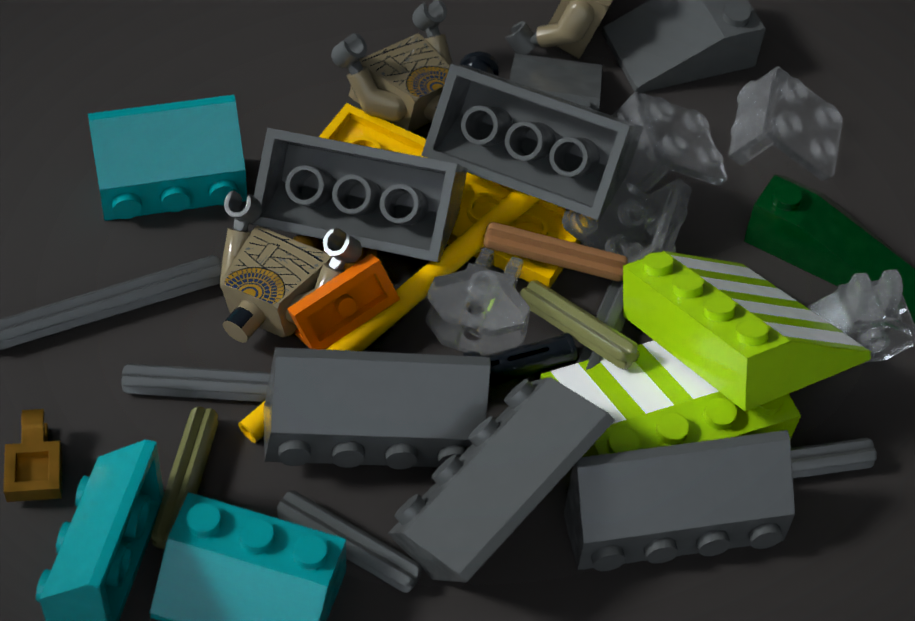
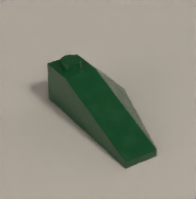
M774 174L753 206L744 242L915 324V267L827 195L787 176Z

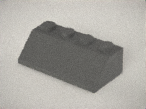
M451 63L421 156L457 163L467 168V172L590 218L601 220L628 174L643 126L470 66Z
M267 127L254 197L259 200L262 206V213L255 222L250 224L324 239L330 229L339 228L346 233L347 237L352 236L359 240L362 247L440 262L459 215L468 169L457 163Z
M275 347L264 403L265 462H281L288 466L321 463L335 464L344 468L356 467L358 465H383L393 469H407L413 466L439 467L453 455L459 458L472 445L468 439L469 435L486 419L490 357Z
M551 377L531 382L528 379L523 380L505 397L504 402L508 407L496 419L492 416L488 417L472 431L468 437L472 445L459 458L453 455L436 469L432 475V479L436 483L423 497L415 494L399 508L394 516L399 522L388 534L414 561L421 565L422 569L432 580L467 582L615 421L614 418L602 408Z
M788 431L581 457L572 469L563 514L577 570L594 568L598 571H610L623 564L640 561L660 564L668 562L676 556L700 553L703 556H715L731 548L752 546L756 549H765L778 544L780 541H784L795 516L791 442Z

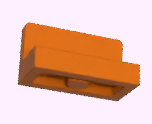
M371 253L288 307L287 310L298 328L294 332L295 335L309 349H326L399 301L400 298L381 261Z

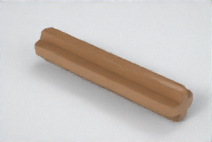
M496 222L488 224L483 240V245L489 249L618 282L623 280V265L628 264V258L624 255Z

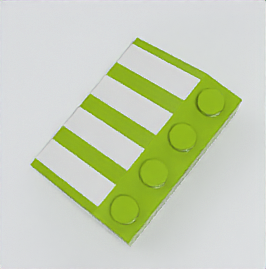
M662 251L650 253L643 259L623 265V317L745 412L860 365L871 358L870 350L744 264Z
M655 341L638 345L639 358L632 363L629 369H620L602 357L600 363L586 370L589 360L540 375V379L548 377L555 379L602 408L614 418L615 421L582 457L784 430L788 431L791 440L801 418V414L789 394L745 412Z

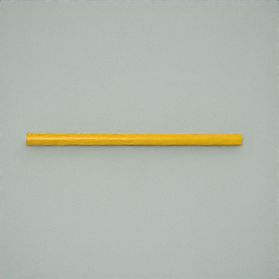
M513 190L448 245L443 252L440 262L429 261L397 288L396 292L400 298L399 301L325 350H365L485 247L483 240L489 223L496 222L510 226L540 199ZM265 401L238 423L242 433L253 443H256L264 436Z

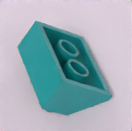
M235 95L88 113L104 221L130 219L136 216L165 212H179L186 209L215 205L222 206L227 194L231 191L241 194L242 202L247 201L246 170Z
M145 439L99 456L91 475H84L76 492L75 504L77 509L71 522L65 521L57 537L56 553L58 555L52 570L45 569L37 585L36 601L41 604L45 621H119L151 538V532L164 495L156 441Z
M188 492L166 541L150 617L158 621H327L346 573V539Z

